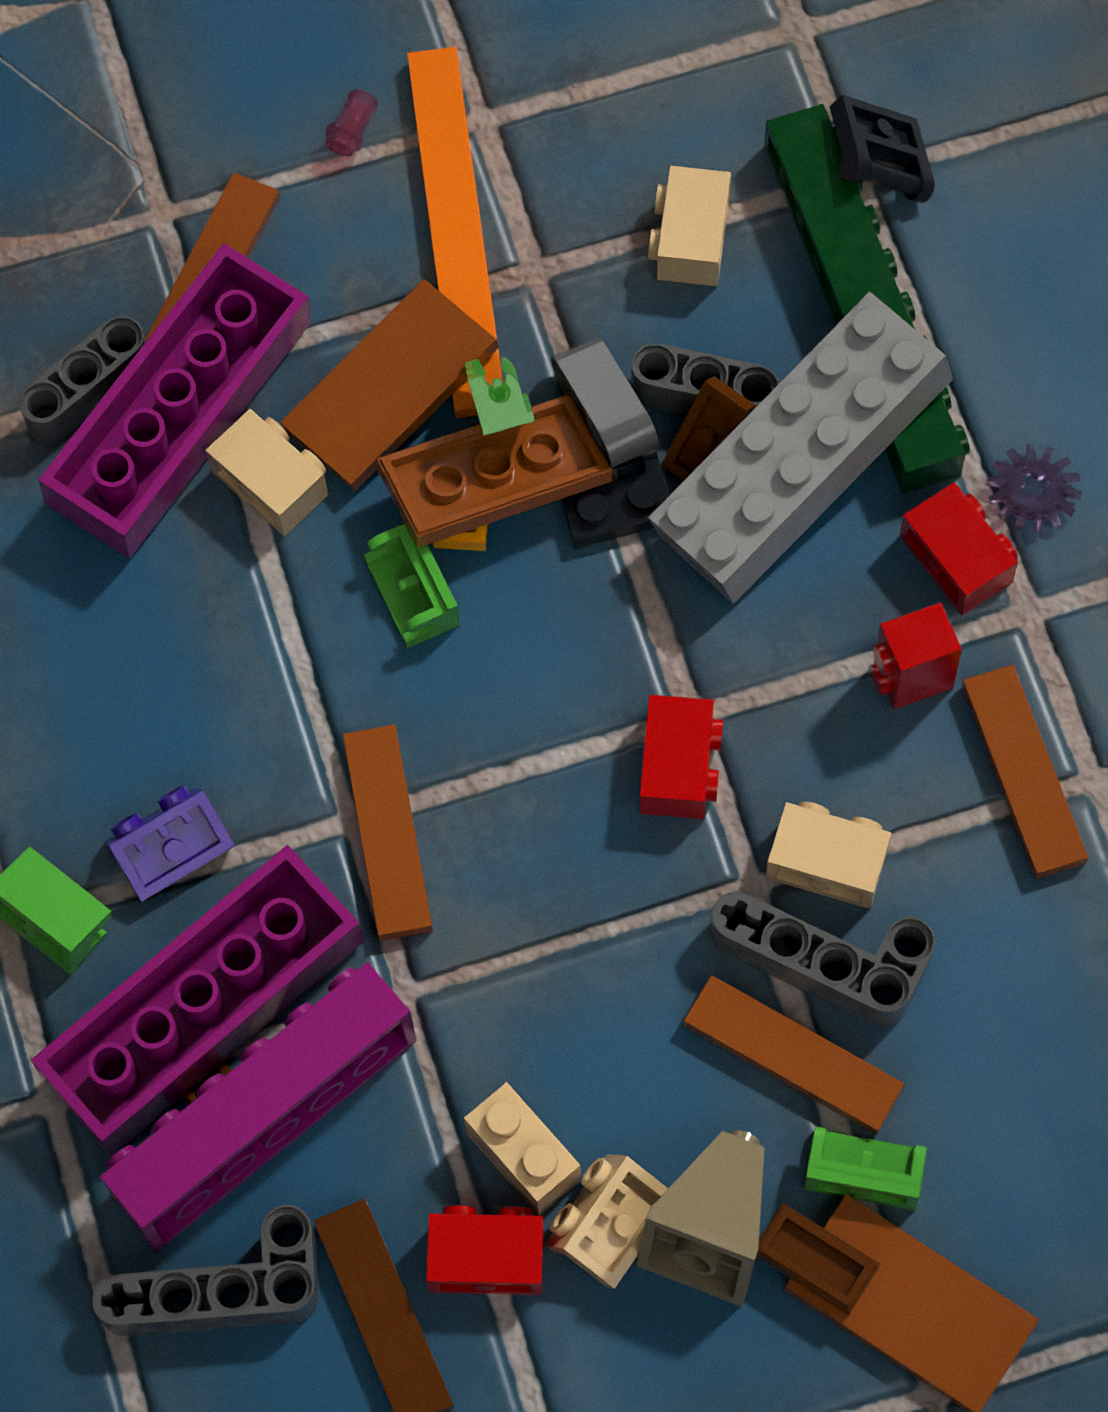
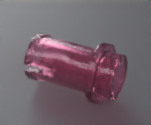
M359 89L349 92L335 123H330L325 130L327 136L325 142L330 150L346 157L351 156L355 151L361 150L364 143L362 135L379 106L377 100L372 95Z

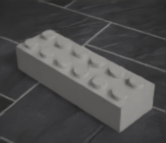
M869 292L648 517L659 537L734 604L953 380L946 355L874 294Z

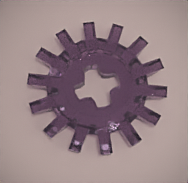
M1027 444L1026 459H1023L1013 448L1008 450L1007 455L1013 464L1010 465L996 460L993 468L1003 473V476L988 477L987 480L988 486L1000 487V491L988 497L990 504L1001 501L1005 504V507L997 516L1002 521L1011 513L1018 516L1014 528L1022 530L1025 520H1033L1034 533L1042 532L1043 519L1048 518L1055 529L1062 524L1057 513L1061 510L1072 517L1076 510L1066 500L1067 498L1080 500L1082 494L1081 491L1068 486L1070 483L1080 481L1079 473H1062V470L1071 463L1070 459L1065 457L1052 464L1050 460L1054 448L1049 446L1044 452L1042 459L1036 458L1033 444ZM1031 475L1036 481L1045 479L1048 482L1043 490V498L1038 499L1033 493L1024 495L1021 492L1026 485V476Z

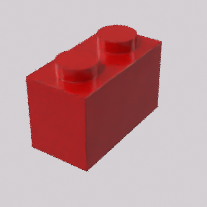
M953 482L905 513L902 518L899 536L957 611L963 616L1013 583L1018 556L1010 540L1002 533L996 535L985 521L986 514L979 501L970 493L965 495L957 484Z
M941 602L880 624L877 645L873 646L874 664L869 666V670L876 691L880 696L888 695L894 710L951 690L954 687L962 648Z
M649 695L640 789V814L704 819L706 801L717 802L719 770L709 769L710 751H721L723 719L713 718L714 700Z
M459 1205L443 1207L442 1214H429L426 1280L429 1293L542 1295L543 1216H532V1210L525 1207H503L499 1209L498 1215H476L475 1208Z

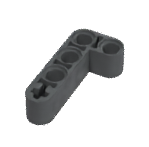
M741 892L727 893L720 897L714 904L711 914V937L716 947L722 952L872 1025L880 1027L892 1026L900 1022L905 1016L929 968L936 943L935 934L928 923L913 916L902 917L893 922L889 927L876 954L873 955ZM736 917L745 919V925L739 924L735 931L726 928L727 922L732 923ZM760 927H765L761 937V944L754 943L755 936L759 937ZM787 938L797 943L800 950L793 956L783 957L772 950L771 944L778 939ZM902 939L914 940L921 946L923 953L917 957H905L897 952L894 945ZM837 962L844 965L850 975L841 981H833L826 978L820 969L827 963ZM879 986L891 987L897 992L899 1001L892 1005H882L872 998L870 992Z
M284 1204L274 1207L269 1211L261 1225L262 1263L116 1274L106 1277L97 1285L93 1292L92 1305L94 1312L106 1329L118 1336L295 1323L305 1320L314 1313L319 1302L317 1241L311 1221L307 1214L295 1205ZM295 1224L303 1228V1236L296 1245L287 1248L280 1247L274 1243L275 1234L282 1226ZM294 1279L304 1282L307 1285L306 1293L298 1302L286 1304L277 1299V1292L286 1281ZM241 1284L249 1288V1297L242 1306L232 1309L221 1305V1295L229 1286ZM187 1289L192 1292V1302L183 1312L169 1313L164 1309L165 1299L172 1291ZM150 1291L149 1299L151 1307L154 1311L153 1315H149L148 1311L143 1305L149 1304L148 1298L146 1296V1292ZM126 1294L132 1304L125 1306L123 1316L117 1317L110 1307L118 1305L119 1296Z

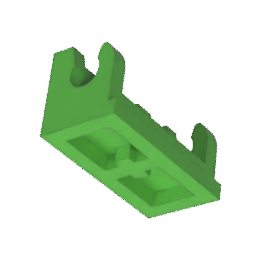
M506 357L501 358V368L505 372L504 381L502 382L500 378H494L492 385L486 381V372L479 359L464 362L483 435L535 421L528 394H522L515 368Z
M405 523L383 532L367 542L370 552L363 555L364 561L407 649L460 626L458 605L429 546L425 545L417 548Z
M30 846L0 874V919L69 975H72L78 969V966L106 937L107 932L102 928L111 919V910Z
M815 1126L804 1190L838 1197H845L848 1194L855 1200L915 1211L920 1195L927 1147L919 1145L910 1147L826 1131V1128Z

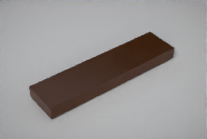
M366 1198L313 1220L393 1411L447 1412L454 1409L452 1399Z

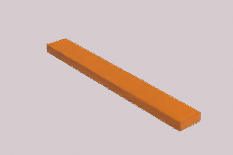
M457 47L407 53L438 291L497 340ZM497 349L482 364L486 372L485 379L491 385L494 378H500L503 382L499 349ZM467 379L452 394L455 419L478 416Z

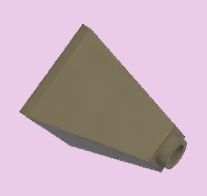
M732 1130L729 1133L722 1131L649 1209L645 1220L636 1266L742 1307L759 1246L765 1147L761 1146L760 1141L754 1135L742 1130Z

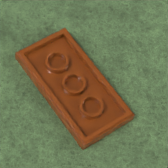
M423 279L280 421V424L291 437L305 449L312 452L322 464L353 491H356L377 470V458L394 453L468 379L464 362L479 359L480 363L483 364L499 348L496 338Z
M568 394L532 406L535 421L487 435H483L481 424L377 458V470L417 548L612 482V469L571 395Z
M846 1194L824 1229L880 1264L879 1269L850 1315H847L791 1278L786 1284L784 1291L965 1411L981 1412L1034 1330L1039 1319Z

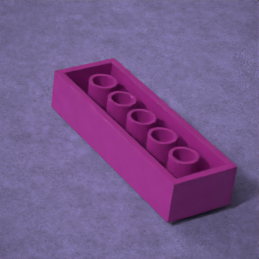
M223 243L38 479L44 503L130 559L207 459L205 450L233 425L311 323L309 296Z
M287 844L32 1058L31 1062L44 1082L110 1157H113L181 1099L186 1092L201 1082L222 1062L228 1059L364 943L360 923Z
M368 961L358 970L350 967L341 972L329 984L328 990L330 992L313 1006L310 1002H307L296 1008L284 1021L286 1027L269 1041L266 1038H261L254 1042L241 1055V1064L226 1076L218 1073L209 1078L196 1091L197 1099L181 1112L177 1109L167 1112L152 1126L151 1132L153 1134L136 1148L133 1145L124 1147L107 1162L106 1168L108 1170L100 1176L101 1180L115 1203L156 1253L417 1042L411 1011Z

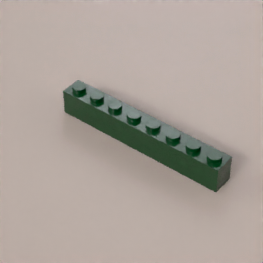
M824 104L767 120L764 147L835 326L871 292L914 328L912 322L915 321V310L910 295L907 291L900 293L894 279L898 276V271L893 253L890 248L882 249L877 237L880 234V225L876 211L872 205H864L860 192L863 190L862 183L855 184L845 181L839 174V165L843 155L835 134L834 122L830 121ZM947 386L885 449L902 494L962 475L965 455L970 453V447L964 428L960 424L954 426L948 412L952 405Z

